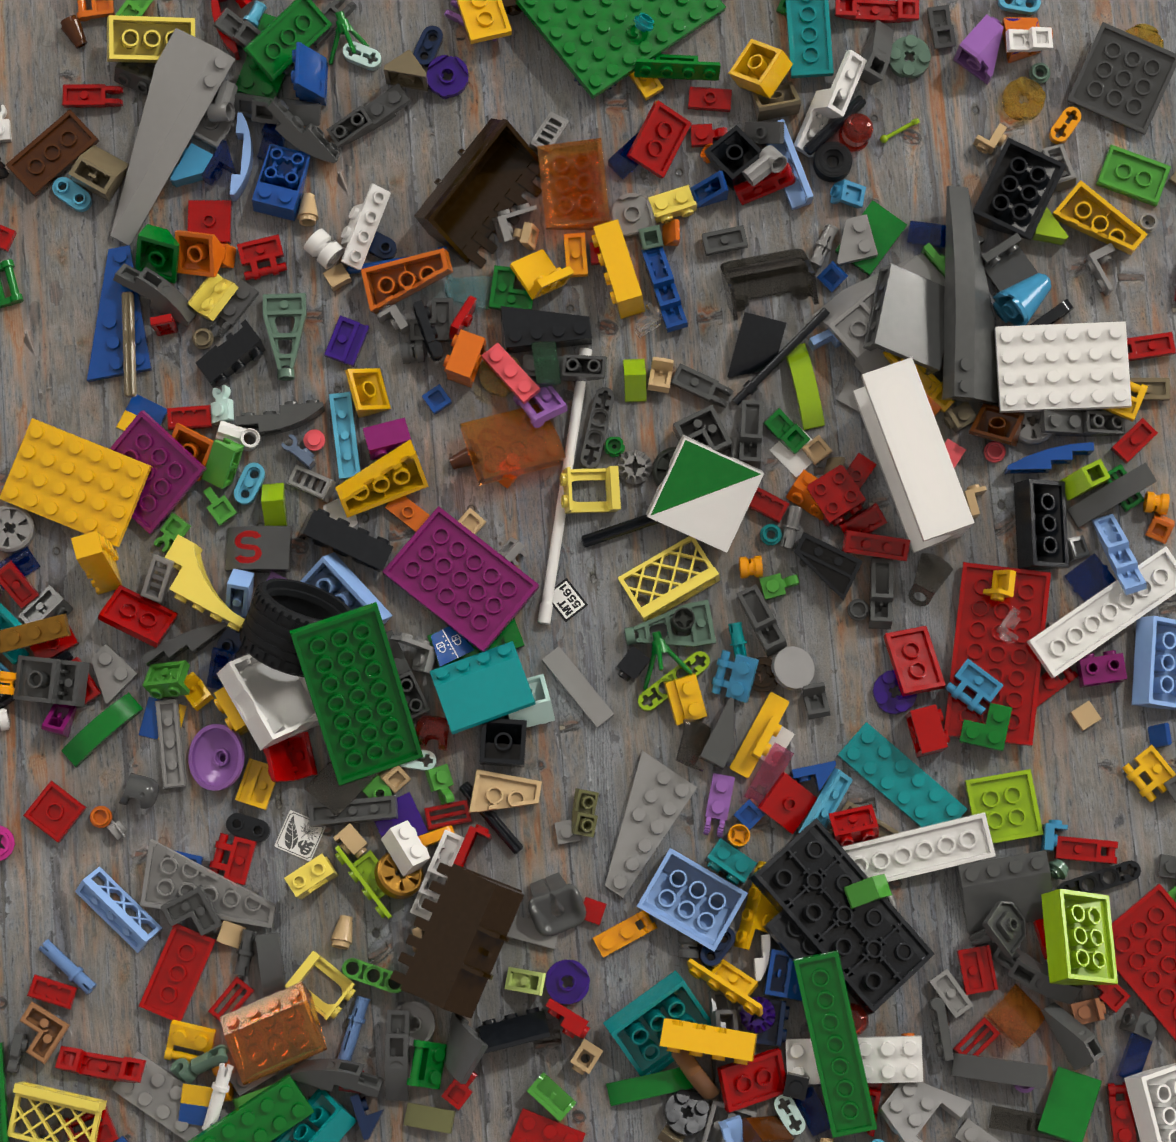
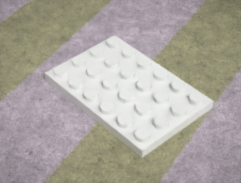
M1126 321L998 326L994 328L1000 413L1131 408Z

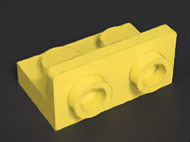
M689 185L648 197L656 223L661 222L665 224L678 216L688 217L697 210V203L693 199Z
M219 274L216 277H207L188 301V305L200 316L214 321L239 287L235 283L222 278Z

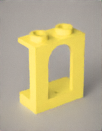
M609 466L602 469H571V467H567L562 470L560 485L563 486L564 495L561 496V506L565 508V514L617 512L621 509L618 466ZM605 480L606 501H573L572 482Z
M322 853L284 879L294 895L302 900L339 875L328 857H324Z
M316 951L311 952L285 985L287 989L294 992L326 1020L330 1018L335 1019L342 1010L340 1005L343 1001H349L356 993L354 989L356 984ZM314 966L341 987L342 996L335 1004L323 1002L301 984Z

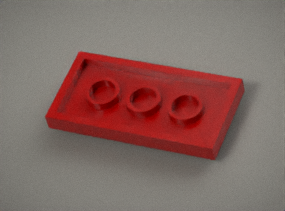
M180 924L173 925L139 1007L167 1019L182 1022L215 946L216 939L206 935L201 936L199 932Z

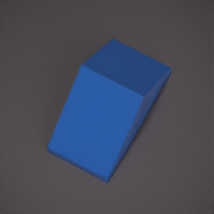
M723 171L716 172L690 188L693 199L697 203V208L721 202L728 198L729 189Z

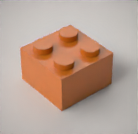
M461 329L459 335L455 334L451 343V347H453L451 355L447 354L443 366L445 367L444 371L448 380L472 388L482 362L481 355L487 349L486 340L484 337Z

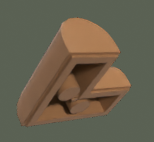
M33 1001L20 1019V1022L38 1032L26 1053L46 1064L70 1027L68 1023Z
M680 1050V1053H671L672 1058L683 1074L704 1099H712L719 1094V1089L696 1058L689 1055V1051Z

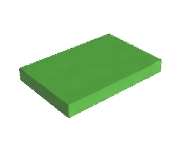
M1110 145L1096 185L1156 207L1171 166Z

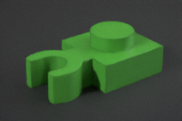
M172 512L160 529L164 533L163 536L158 537L154 541V545L160 547L165 542L162 552L167 554L177 535L184 537L191 525Z

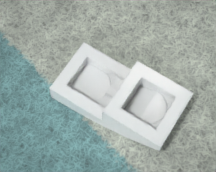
M1031 27L1029 30L1008 29L1005 32L1007 52H1035L1051 50L1053 48L1052 28Z
M770 934L760 935L762 958L753 959L756 981H761L768 965L771 943Z

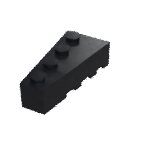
M501 306L505 346L508 354L592 344L589 316Z
M318 508L317 511L312 510L308 513L298 535L299 538L305 540L306 536L310 537L317 546L322 548L330 546L333 548L332 551L344 557L351 556L352 560L378 572L383 571L393 549V546L389 545L390 541L379 536L377 539L369 536L370 532L358 527L354 529L344 519L338 518L335 520L329 517L330 513Z

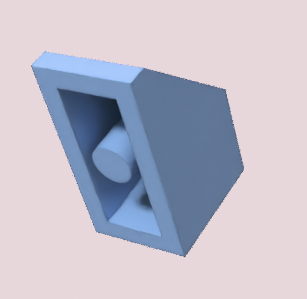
M233 569L227 582L225 604L237 615L246 617L251 603L255 573Z

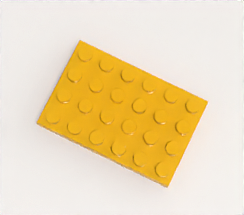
M32 418L1 492L0 499L84 534L98 531L102 536H105L106 540H109L110 544L112 543V545L120 547L152 466Z

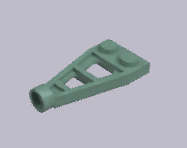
M306 293L263 294V317L278 368L277 379L281 381L294 380V367L307 318ZM294 317L293 330L290 333H279L275 324L276 318ZM291 339L293 341L291 353L281 354L278 341Z
M708 600L686 603L639 625L624 628L627 645L636 643L652 644L654 640L650 635L649 629L651 626L660 623L666 625L667 636L662 637V639H665V644L668 646L699 647L716 644ZM682 607L692 610L695 615V622L689 636H677L673 634L671 629L672 617L675 611ZM635 631L639 634L637 639H635Z

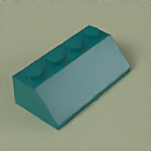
M318 1089L308 1100L314 1109V1113L288 1129L272 1142H339L357 1122V1119L326 1090Z

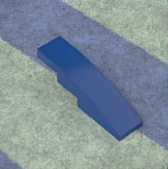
M663 246L641 250L667 333L688 327L681 299L675 286L674 277Z
M1094 442L1068 444L1028 455L1008 465L1004 470L1005 474L1048 473L1052 469L1051 464H1070L1073 460V455H1091L1094 451Z

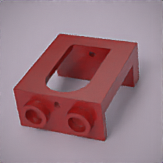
M478 824L475 827L470 826L453 864L464 867L477 835L491 841L492 836L488 834L489 829Z

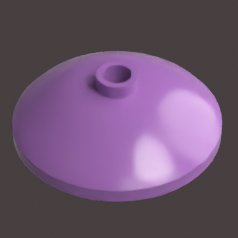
M211 724L202 728L192 740L188 755L189 768L193 778L201 787L212 791L224 790L233 785L242 772L245 759L244 747L239 735L223 724Z

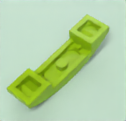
M802 343L786 357L796 392L803 430L825 426L809 353L806 344Z

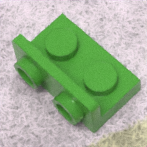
M186 660L150 664L143 687L152 697L157 699L189 695L190 689L184 684L190 665Z

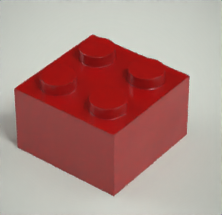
M936 704L911 710L905 715L917 758L943 752L948 748L947 743H950L947 730L943 731L941 724L944 721L941 709H937Z

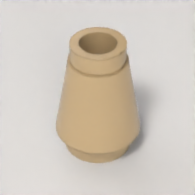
M312 193L302 194L297 219L299 224L303 226H314L319 219L315 195Z
M340 915L330 939L332 947L348 950L350 945H352L353 917Z

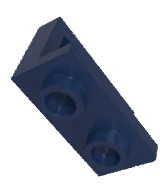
M768 999L775 1009V1021L767 1031L755 1033L757 1034L756 1043L781 1047V1042H786L787 1029H783L784 1020L789 1018L790 1006H786V1001ZM756 1015L757 1019H763L762 1016L759 1017Z

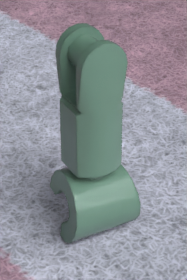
M223 1044L218 1045L209 1052L192 1059L191 1063L186 1058H179L172 1064L170 1071L182 1082L186 1081L188 1084H191L197 1075L219 1066L220 1063L226 1064L228 1062L226 1054H228L229 1048Z

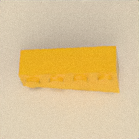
M1081 180L1053 212V216L1058 222L1103 243H1112L1114 248L1129 255L1134 253L1148 235Z
M618 219L594 226L595 234L591 235L595 248L599 247L600 254H597L601 267L605 266L604 279L606 285L611 286L612 292H609L612 304L617 305L620 318L623 319L645 312L643 295Z
M410 439L335 488L348 518L429 486Z
M98 531L71 538L76 559L83 571L85 570L87 578L93 579L91 584L93 588L95 587L98 595L116 590L119 585H122L116 563L119 560L117 549L113 547L112 543H109V540H106L105 536H102Z
M664 1018L660 1046L667 1047V1051L680 1053V1050H687L689 1055L702 1057L703 1053L712 1055L711 1059L725 1061V1057L734 1058V1063L747 1065L748 1061H753L757 1034Z

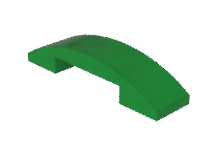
M127 693L86 725L61 751L75 767L79 766L93 753L94 749L123 724L131 721L143 708L130 693Z
M679 1067L606 1084L611 1106L694 1088Z

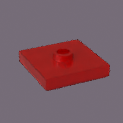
M188 200L187 231L214 234L221 244H231L232 201Z
M782 772L757 808L790 834H793L813 807L817 797L787 773Z
M51 780L23 816L56 842L60 843L87 807Z

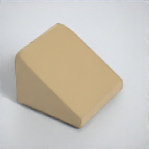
M342 263L323 272L333 292L352 282Z
M400 766L378 773L394 794L411 780Z
M224 920L216 941L239 949L242 930L246 929V927Z

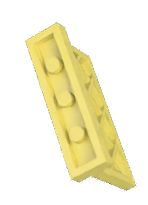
M688 536L619 576L618 580L640 614L642 621L646 622L664 614L719 582L720 577L697 540ZM692 542L695 547L694 556L682 553L683 546ZM668 555L677 556L675 567L663 564L664 558ZM680 557L692 560L690 570L678 567ZM695 560L704 562L708 569L703 572L693 571ZM650 565L659 567L656 577L644 575L646 568ZM662 568L673 570L671 581L659 578ZM676 572L688 574L687 581L684 583L674 582ZM632 576L640 578L637 588L628 587L625 580ZM643 579L655 581L652 592L640 589ZM658 582L670 585L667 593H655ZM639 593L651 596L649 603L643 607L637 602Z
M25 1081L14 1084L13 1092L15 1093L8 1127V1137L29 1142H59L55 1134L64 1129L70 1138L68 1142H77L76 1139L83 1134H86L90 1142H96L102 1110H105L107 1100ZM21 1097L28 1099L33 1106L25 1113L20 1107ZM44 1103L49 1104L54 1111L46 1118L39 1109ZM65 1108L71 1109L75 1116L67 1123L60 1114ZM35 1110L41 1121L32 1127L26 1116ZM86 1113L95 1114L93 1125L87 1128L81 1116ZM56 1115L62 1126L53 1132L47 1120ZM21 1119L28 1128L23 1134L14 1132L16 1122ZM77 1120L83 1131L74 1137L68 1125ZM41 1124L45 1126L49 1133L44 1139L39 1138L34 1130Z

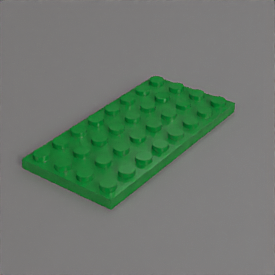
M376 602L289 631L339 786L423 757Z

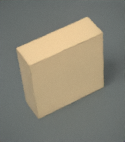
M820 435L802 447L803 452L815 466L833 452Z
M471 508L458 520L459 523L475 535L486 524V521Z
M1090 701L1070 712L1081 731L1101 719Z

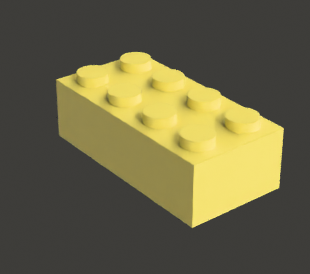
M109 15L107 17V62L156 63L175 28L195 37V18Z

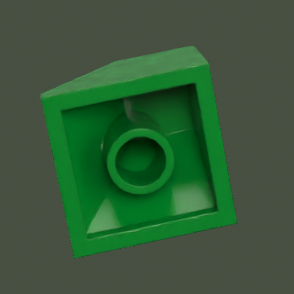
M147 224L137 236L135 269L142 272L147 267L168 282L175 284L177 282L180 244L167 229Z

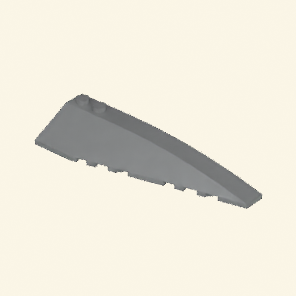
M175 28L154 67L110 234L111 237L127 246L132 243L235 58L217 47L178 28Z

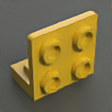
M543 249L510 264V268L532 300L564 286L574 274L570 266L563 269L561 267L556 268Z

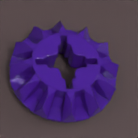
M759 996L752 997V999L762 1005L763 1019L756 1018L754 1020V1015L747 1013L742 1007L740 1012L741 1023L751 1032L762 1033L773 1025L775 1009L768 999Z

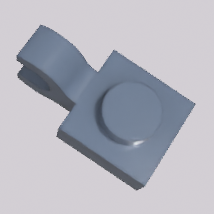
M290 434L289 438L293 440V444L286 446L282 443V448L294 455L297 460L311 470L316 465L313 459L315 455L307 448L302 450L298 446L296 437Z

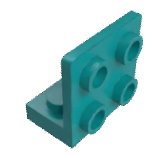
M722 838L719 839L705 860L708 862L707 867L716 873L721 871L726 874L727 877L725 879L735 886L738 883L743 885L757 864Z

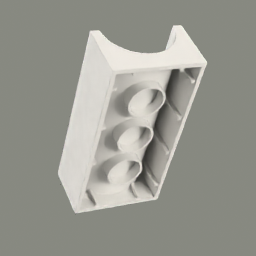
M911 357L862 374L861 378L864 387L854 390L852 393L905 535L910 540L912 553L961 537L974 524V520L913 358Z

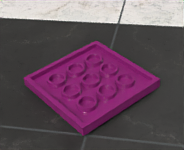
M144 410L139 412L110 448L113 451L152 466L132 515V518L149 534L155 532L207 469Z

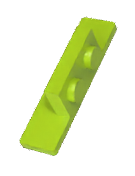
M339 845L335 847L337 850L336 858L342 865L346 863L351 869L348 872L355 883L361 882L364 886V889L361 891L369 901L374 899L378 905L375 909L382 918L392 919V914L380 900L386 894L381 891L375 880L374 871L379 860L370 850L352 863Z

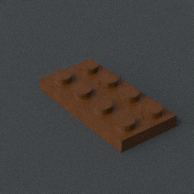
M69 109L11 159L6 166L36 197L70 168L81 154L93 145H96L99 140Z

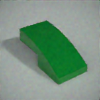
M777 408L763 422V425L793 454H796L810 440L797 424H794L780 408Z

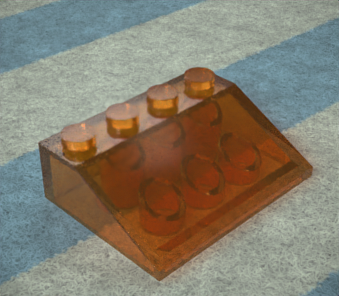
M596 138L537 146L546 230H594V226L610 222L611 211L602 139Z
M537 404L531 405L536 413L542 412ZM520 408L461 423L460 428L479 486L560 465L566 456L560 438L551 421H545L540 428H535L531 424L529 416Z
M299 982L219 1017L224 1037L243 1085L327 1050L312 994L303 982Z

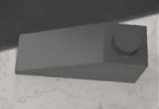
M731 697L699 757L722 770L725 765L730 767L735 757L732 754L734 749V699Z

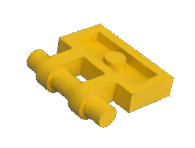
M1150 745L1134 758L1135 762L1139 765L1136 769H1133L1129 763L1122 767L1127 774V779L1133 781L1140 790V795L1142 797L1145 796L1150 803L1157 798L1152 790L1157 787L1161 794L1164 793L1167 789L1163 783L1176 776V773L1153 745ZM1143 771L1152 781L1148 785L1139 776Z

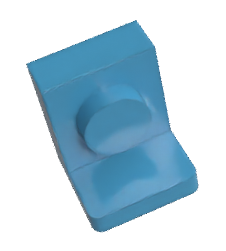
M846 179L836 182L830 191V203L837 204L841 202L859 209L863 207L866 187Z
M1049 820V823L1042 824L1044 835H1041L1040 851H1053V848L1057 847L1058 835L1054 834L1055 830H1068V825H1063L1061 820Z

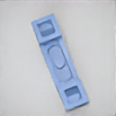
M239 112L237 114L236 135L238 140H243L240 174L231 175L230 197L232 201L239 199L248 184L254 154L250 130L243 114Z

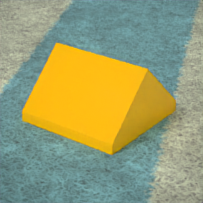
M380 368L345 370L359 418L391 409Z

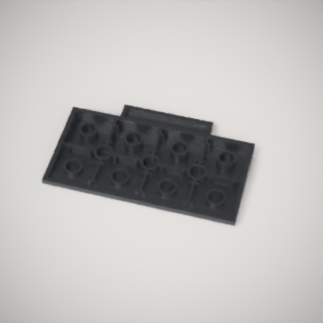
M816 818L749 879L778 911L763 927L792 961L797 958L838 950L847 991L869 1015L886 1002L935 953L886 897L851 909L844 887L868 877Z

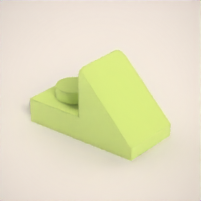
M508 967L504 989L542 996L546 973Z

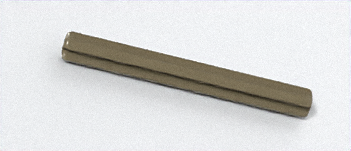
M123 292L124 395L131 398L137 395L134 294L132 292Z

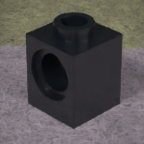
M632 646L617 665L618 675L627 682L629 680L635 682L649 664L650 658Z

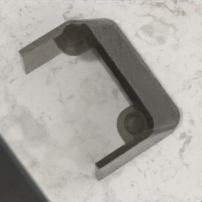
M790 249L727 261L720 266L727 304L733 320H738L737 312L745 310L749 306V300L789 292L799 300L810 296L814 305L819 304L815 271L805 251L802 249Z

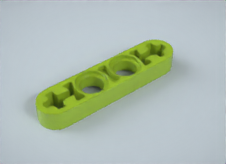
M702 651L693 653L683 661L685 664L689 662L690 666H692L696 662L695 657L705 658V666L698 665L694 668L696 677L704 672L710 663L709 656ZM680 665L676 666L643 691L638 698L639 708L649 712L666 701L668 696L659 691V685L662 682L677 679L676 672L683 668ZM652 689H655L657 695L662 698L659 701L657 697L654 698L651 702L652 706L642 705L644 696L650 698L654 695L651 691Z

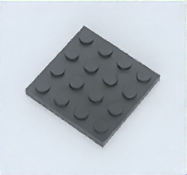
M1102 22L1067 102L1145 135L1175 71L1176 53Z

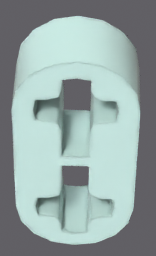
M352 41L356 48V53L360 55L353 54L350 56L348 50L351 51L348 43L344 45L343 55L346 61L371 71L380 68L382 59L377 50ZM375 56L377 62L373 61L372 64H369L367 58Z
M421 749L423 754L421 759H425L426 755H429L430 759L433 760V763H429L428 767H424V763L417 761V759L399 766L426 771L436 767L437 759L431 751Z
M783 1094L777 1096L773 1106L781 1122L790 1134H801L805 1129L806 1123L794 1100L783 1096ZM781 1098L785 1101L789 1100L790 1103L787 1107L790 1113L787 1114L783 1108H778ZM791 1115L796 1121H801L797 1131L794 1128H789V1125L792 1124L789 1119Z

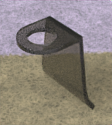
M922 553L918 562L914 584L908 594L910 601L917 606L928 605L953 571L950 564L936 555ZM914 593H923L926 600H917L914 597Z
M689 718L684 719V729L676 761L703 772L704 769L695 764L710 737L711 728L700 721Z

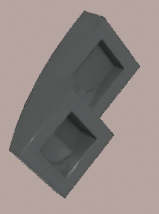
M949 5L927 8L934 49L956 46Z

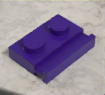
M340 315L324 356L354 367L370 327Z

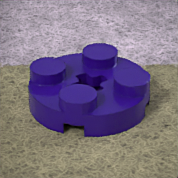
M441 55L436 57L428 66V86L434 94L442 99L458 96L469 83L466 64L456 56ZM443 73H452L451 80H443Z
M894 670L886 671L879 676L872 690L873 698L879 709L892 715L900 714L910 709L917 698V694L903 697L901 694L895 698L891 697L892 693L889 692V689H893L895 686L899 688Z
M575 960L558 961L550 967L546 974L545 985L547 992L553 1000L560 1004L570 1005L577 1003L586 996L589 990L590 978L588 972L581 963ZM573 977V987L567 986L564 988L562 986L564 983L562 978Z

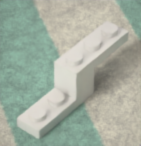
M853 50L846 51L831 88L818 90L813 97L794 142L795 149L807 157H813L814 153L808 155L803 150L805 144L827 125L829 119L844 117L867 62L866 59Z

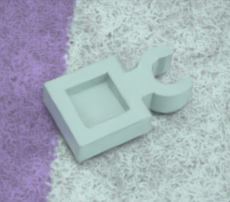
M222 385V392L218 388H213L212 390L216 402L211 403V424L216 426L220 424V421H234L233 400L229 399L231 390L226 385Z

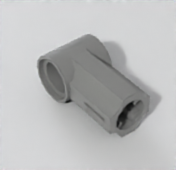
M228 80L221 83L214 103H210L207 109V116L210 122L234 120L235 107L233 104L238 90L235 83H231Z
M769 145L762 149L759 159L742 173L752 186H755L771 172L779 173L787 165V158L774 146Z

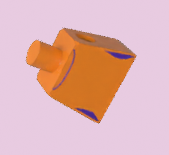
M1003 18L1001 23L1003 26L1002 36L1008 63L1041 52H1007L1005 32L1008 29L1029 30L1031 27H1040L1038 18Z

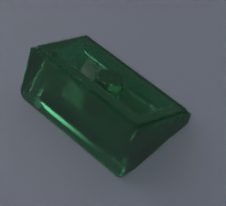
M556 342L531 343L537 385L541 388L561 384Z

